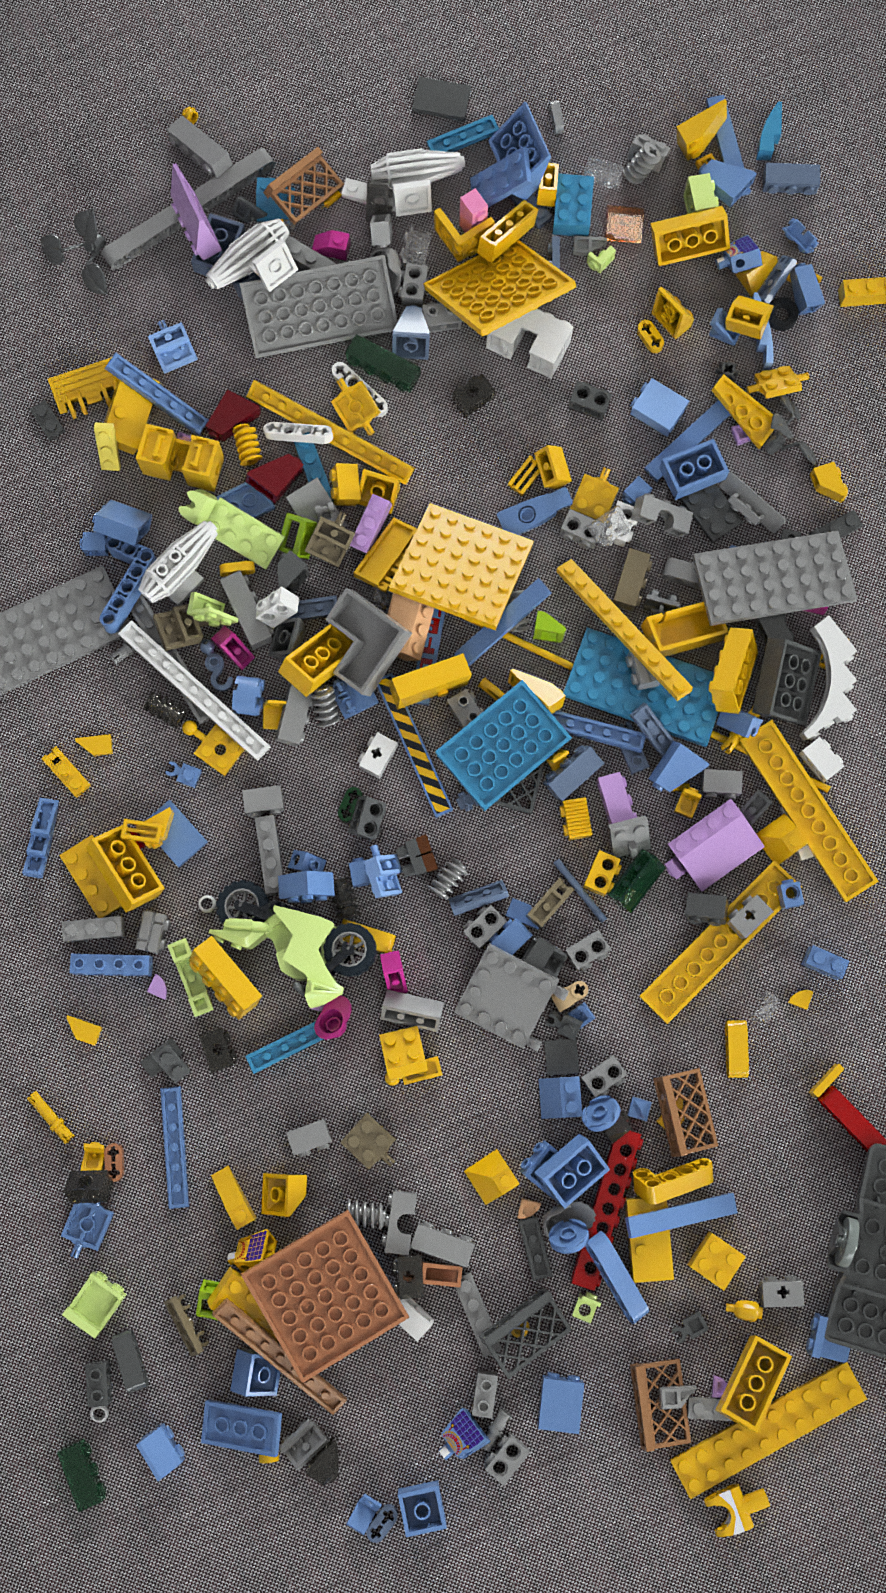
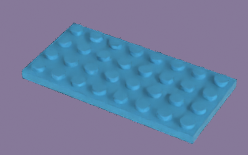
M588 627L586 628L563 692L566 698L633 722L634 720L630 714L642 703H647L670 735L707 747L718 715L715 704L712 703V694L709 692V683L713 681L714 672L666 656L665 658L693 687L692 691L676 701L661 684L657 687L637 690L636 685H633L631 682V674H633L631 667L628 668L626 664V656L629 649L616 637Z

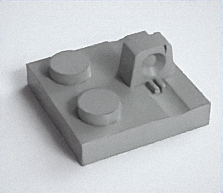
M646 815L608 825L613 856L618 858L630 855L631 858L639 856L638 852L651 849Z

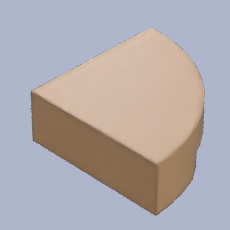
M522 1198L517 1218L526 1219L533 1216L539 1210L541 1203Z

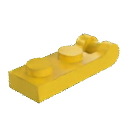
M55 746L51 749V753L45 754L41 759L70 792L78 798L91 785L59 748ZM59 757L61 761L55 765L52 761Z

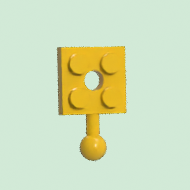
M188 720L182 725L184 734L194 735L202 741L193 754L223 776L227 775L244 752V749L217 724L214 725L208 735L198 730L194 721ZM218 745L226 747V752L223 755L215 753V748Z

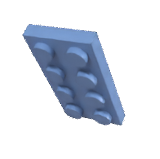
M521 147L470 178L471 190L477 189L488 204V208L532 183L528 148Z
M210 1399L206 1400L201 1443L277 1457L279 1453L282 1413Z

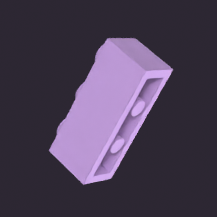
M372 494L350 544L352 548L364 554L369 552L376 542L392 507L390 501Z
M617 772L599 777L596 782L609 824L636 818V813H633L631 805H633L631 795L626 793L625 787H627L625 776H621V773Z

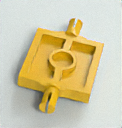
M790 366L764 370L754 374L756 384L747 386V393L750 394L758 391L768 399L802 391V383L800 381L809 380V373L797 375Z
M343 378L337 380L336 383L340 387L341 392L330 402L347 430L353 433L357 429L364 427L368 436L374 434L375 431L371 427L370 422L381 412L363 381L347 387Z

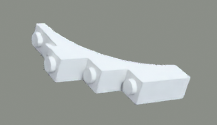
M829 615L810 629L823 655L826 669V686L817 714L809 726L799 734L803 741L808 739L812 741L820 735L819 730L823 727L827 729L835 722L837 724L841 722L847 723L854 717L852 714L857 711L845 696L846 693L854 688L852 684L857 681L845 666L854 659L853 654L857 650Z

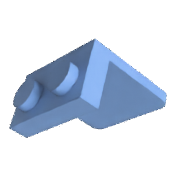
M815 1312L810 1324V1338H808L806 1343L807 1353L815 1358L820 1359V1357L846 1363L850 1348L825 1339L828 1317Z

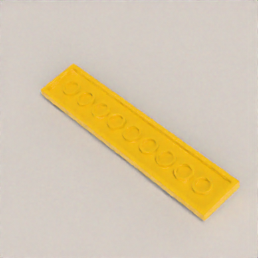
M773 720L759 727L755 737H752L750 734L749 738L744 737L740 739V744L790 820L809 842L807 846L843 901L851 900L879 882Z
M775 860L771 862L728 906L726 922L730 920L728 915L735 909L739 911L744 906L742 902L748 896L753 898L755 895H758L774 912L743 940L727 923L720 926L709 925L639 997L668 1024L781 910L777 886L782 884L781 881L793 878ZM791 889L786 890L788 898L792 899L794 897V892ZM751 912L746 913L747 915L745 917L747 920L750 919V916L752 915Z
M840 1363L771 1402L758 1432H752L735 1422L671 1458L670 1462L689 1498L692 1499L862 1403L867 1398L848 1363Z

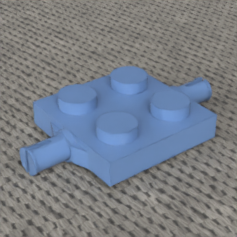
M97 1190L93 1201L76 1198L61 1234V1237L75 1244L70 1254L71 1257L78 1259L82 1247L99 1251L115 1213L100 1205L105 1194L104 1192Z

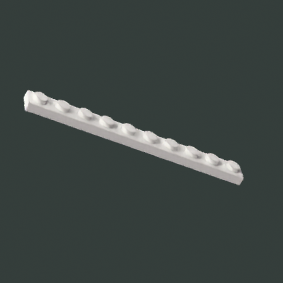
M132 620L118 633L126 643L256 761L271 748L269 744Z

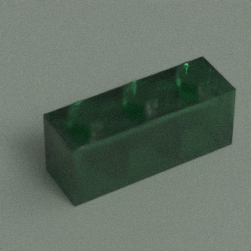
M642 849L608 893V896L619 907L632 913L666 867L655 855Z
M84 1438L57 1451L78 1512L101 1503L105 1499L106 1494L105 1485L98 1478V1466L96 1462L93 1463L90 1456L92 1454L91 1447L88 1442H85Z

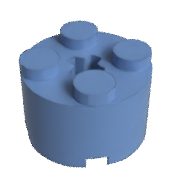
M237 676L235 684H238V687L233 690L232 697L233 713L260 716L264 703V697H261L262 691L265 690V680L255 677Z

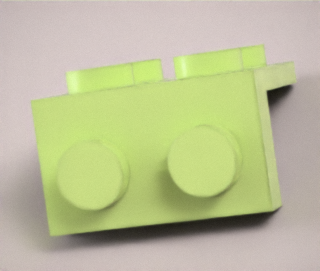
M191 592L187 614L193 616L194 620L208 622L209 626L217 628L220 625L231 626V624L238 623V618L224 613L225 603L198 592Z

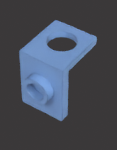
M294 850L288 868L299 871L323 872L326 860L308 852ZM300 856L299 862L295 865L296 857Z
M363 1494L346 1525L364 1535L375 1513L381 1508L382 1504Z

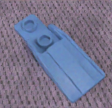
M563 487L550 494L547 493L497 513V517L503 530L520 535L546 523L556 516L557 511L572 505L573 501L567 488Z

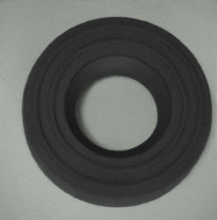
M779 297L769 303L774 305L768 320L772 329L786 331L795 325L799 311L797 305L791 299ZM783 308L787 310L789 316L785 320H779L775 316V311Z

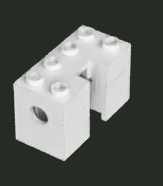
M535 309L487 335L486 348L511 360L525 331L536 334L537 337L529 351L530 360L527 368L552 379L571 343L573 326L566 320L555 318L549 312L544 313Z

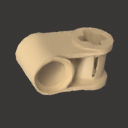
M577 981L567 987H563L569 991L565 1001L559 999L554 994L551 995V998L558 1011L561 1012L583 999L588 994V986L583 981ZM576 985L584 987L583 995L575 994Z

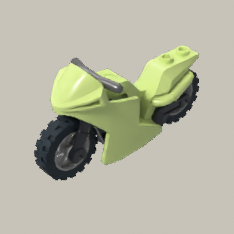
M246 880L232 882L231 885L225 886L223 888L224 891L220 892L218 896L216 913L221 923L224 924L223 930L210 929L209 933L213 935V938L220 943L228 941L231 943V947L240 951L242 948L251 950L266 938L271 939L277 951L276 956L280 970L297 981H307L305 986H302L299 982H294L292 987L306 998L310 1008L327 1004L343 994L344 987L340 986L336 981L335 973L347 977L359 976L370 969L369 967L375 962L374 959L377 955L376 942L371 933L359 924L347 923L335 927L334 923L327 919L311 915L277 900L269 902L262 888ZM244 893L242 901H239L236 896ZM247 894L252 895L254 899L246 902ZM232 899L235 900L234 906H230ZM229 910H237V913L234 915V917L231 916ZM240 914H243V916H244V919H237V918L239 917ZM351 936L350 943L347 944L342 938ZM354 936L358 937L361 942L353 945ZM340 941L342 943L341 949H336ZM364 945V954L359 952L357 948ZM358 955L362 956L360 961L355 963V958L358 957ZM351 959L352 964H346Z

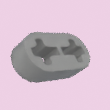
M559 100L549 101V112L554 134L564 133Z

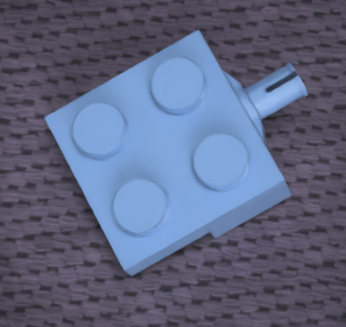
M161 320L162 324L160 321L158 322L161 331L148 336L164 374L198 360L182 322L167 327L165 320Z
M378 845L371 846L373 858L363 862L375 898L396 896L403 893L397 874L403 872L397 854L381 855Z

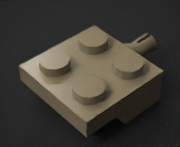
M339 512L336 521H330L321 516L306 546L305 552L339 568L355 535L354 532L342 525L347 515Z
M188 604L173 607L172 611L153 615V620L165 651L199 644L204 637L200 627L209 626V623L196 621L193 619V616L188 615Z
M368 1113L361 1118L340 1142L368 1169L381 1159L389 1167L395 1163V1160L387 1152L396 1138Z

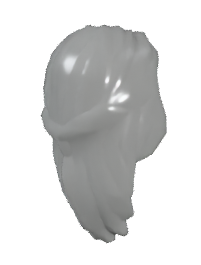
M391 247L376 248L371 257L385 255L392 295L394 297L398 288H400L402 279L399 256Z
M573 1201L565 1209L560 1205L554 1206L543 1217L544 1232L549 1237V1231L556 1223L562 1220L564 1222L569 1221L568 1219L581 1220L589 1229L592 1227L593 1222L596 1221L594 1218L596 1213L594 1209L582 1201Z

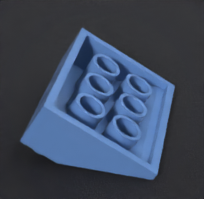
M524 101L488 142L497 162L523 146L528 148L532 183L512 194L526 201L538 189L551 155L529 106Z

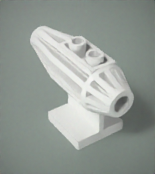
M422 148L387 153L386 156L370 165L372 183L393 189L396 217L432 212L430 183L462 172V168L465 167L464 156L460 155V152L423 150Z
M279 218L254 225L232 242L206 274L207 279L205 281L209 287L218 290L255 272L260 277L266 290L270 292L295 273L298 268L285 243L289 235L286 225Z
M203 521L172 542L145 571L138 589L139 592L151 603L168 597L177 606H181L190 596L191 592H194L204 581V578L195 569L218 535L216 532L218 528L211 521L208 523Z

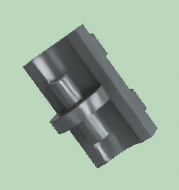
M652 589L650 594H647L643 609L650 611L652 614L662 613L664 615L667 611L678 609L680 603L678 602V596L670 594L667 599L661 598V592Z

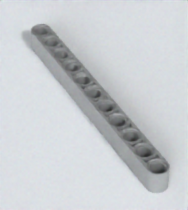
M260 148L229 167L218 178H212L193 191L206 213L256 181L257 177H262L274 168L275 162L264 148ZM172 205L168 206L107 245L101 252L102 256L112 269L120 268L181 229L182 226L178 220V217H180L179 213H175Z

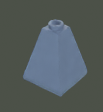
M416 305L406 306L393 330L392 357L429 360L430 332L422 309Z

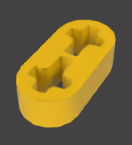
M642 320L637 328L638 336L651 353H659L664 346L663 337L651 321ZM643 326H644L645 328H649V331H648V332H647L646 330L642 331ZM653 341L655 343L659 342L658 347L656 345L652 346Z
M241 561L219 565L220 576L227 577L238 571H241L242 575L254 574L255 563L253 561Z

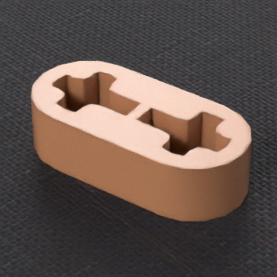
M118 1143L109 1144L104 1151L105 1177L111 1182L119 1181L124 1176V1150ZM113 1147H115V1150H119V1154L115 1155V1161H113V1155L109 1154ZM113 1164H115L116 1170L120 1172L116 1175V1178L110 1175V1171L113 1170Z

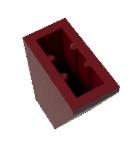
M227 389L205 426L208 436L214 440L220 439L224 442L234 435L232 429L235 426L249 424L261 415L260 406Z
M286 454L250 470L246 474V482L276 504L302 474L304 464H302L298 457Z

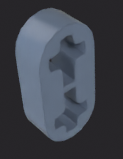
M384 1505L371 1521L366 1534L371 1542L378 1543L382 1541L397 1521L398 1511L394 1505ZM384 1511H393V1519L389 1517L385 1522H383V1519L385 1518ZM381 1525L382 1527L379 1531L381 1535L379 1536L376 1534L375 1536H372L371 1529H377V1527Z

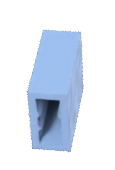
M651 378L649 383L645 382L642 386L639 398L635 397L630 405L632 407L630 415L668 437L687 409L689 400Z

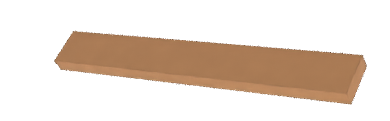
M228 1298L212 1312L213 1317L332 1415L347 1401V1397L319 1374L302 1383L279 1341Z

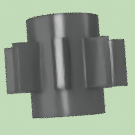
M730 360L725 363L720 362L719 368H716L715 371L716 374H719L717 381L724 374L734 382L735 377L739 374V371L735 370L737 364L731 363Z

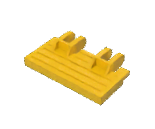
M111 358L48 378L60 415L68 412L66 405H68L72 418H77L76 410L72 404L76 401H79L82 413L87 415L88 412L83 399L86 398L87 404L91 405L103 401L101 393L104 395L107 406H110L111 398L107 391L112 389L115 391L118 381L117 377L104 369Z
M393 517L353 572L354 577L386 593L392 581L390 577H394L397 571L396 568L399 567L417 528Z

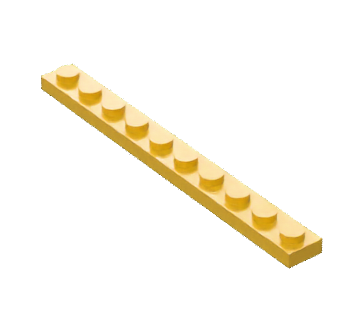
M253 380L247 393V398L293 423L331 427L333 440L329 442L330 444L386 475L399 479L401 483L407 485L415 469L413 466L261 382Z
M572 559L557 567L556 572L676 701L692 691L693 687Z

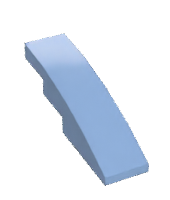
M754 292L752 299L762 302L758 292ZM769 321L761 340L757 339L756 352L763 353V370H770L774 363L773 341Z

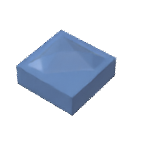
M585 1002L568 1013L569 1016L583 1022L581 1028L595 1019V1016Z
M632 1097L627 1116L647 1121L652 1102Z

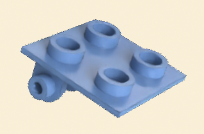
M336 679L330 685L334 687L335 701L345 720L379 703L374 692L371 696L362 695L343 680Z

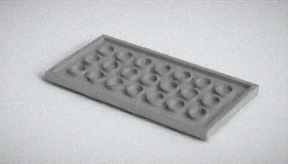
M385 255L295 272L270 292L266 290L261 279L240 283L256 359L391 332L398 322Z
M839 531L695 553L692 556L710 626L852 603L858 599Z
M103 565L0 613V696L122 639L118 633L130 622L128 617L120 630L114 634L106 632L99 619L115 591Z

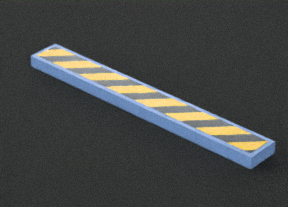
M392 673L382 678L377 688L434 816L438 818L453 811V808L408 707L397 710L389 689L391 679L394 676Z

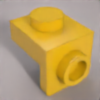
M684 788L674 812L692 819L702 795L694 788Z
M97 1142L84 1143L81 1174L101 1176L104 1165V1145Z

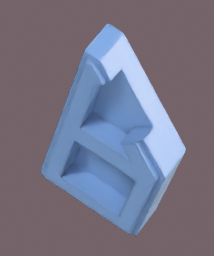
M512 898L505 916L513 920L518 919L522 924L539 930V927L526 917L532 909L531 905Z

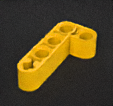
M707 1158L694 1160L657 1175L646 1168H639L633 1171L634 1192L648 1204H659L713 1182L712 1161Z

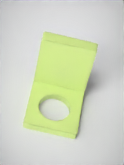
M580 1292L572 1316L591 1323L597 1306H601V1302L597 1299L598 1296L590 1292H586V1294ZM582 1304L590 1306L591 1311L587 1316L579 1313V1307Z

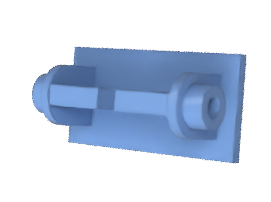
M792 218L788 223L790 226L782 228L785 236L789 240L794 241L802 253L814 252L813 249L819 244L817 242L818 239L809 230L803 235L802 232L806 227L798 219Z

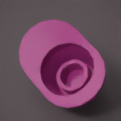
M338 996L325 1004L314 1027L316 1035L321 1039L338 1038L345 1033L347 1021L351 1014V1003L346 997Z

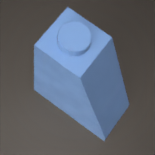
M713 159L708 164L704 163L698 171L699 175L710 173L711 180L715 182L714 195L729 207L754 183L757 174L752 170Z
M805 263L796 264L790 272V278L799 315L816 312L825 304V300L812 264L806 265Z
M673 741L648 779L653 782L652 786L660 792L663 789L671 792L706 769L709 763L681 743Z

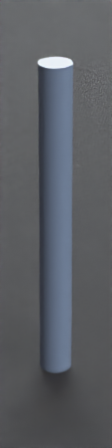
M557 859L553 864L598 920L603 923L608 918L561 860Z

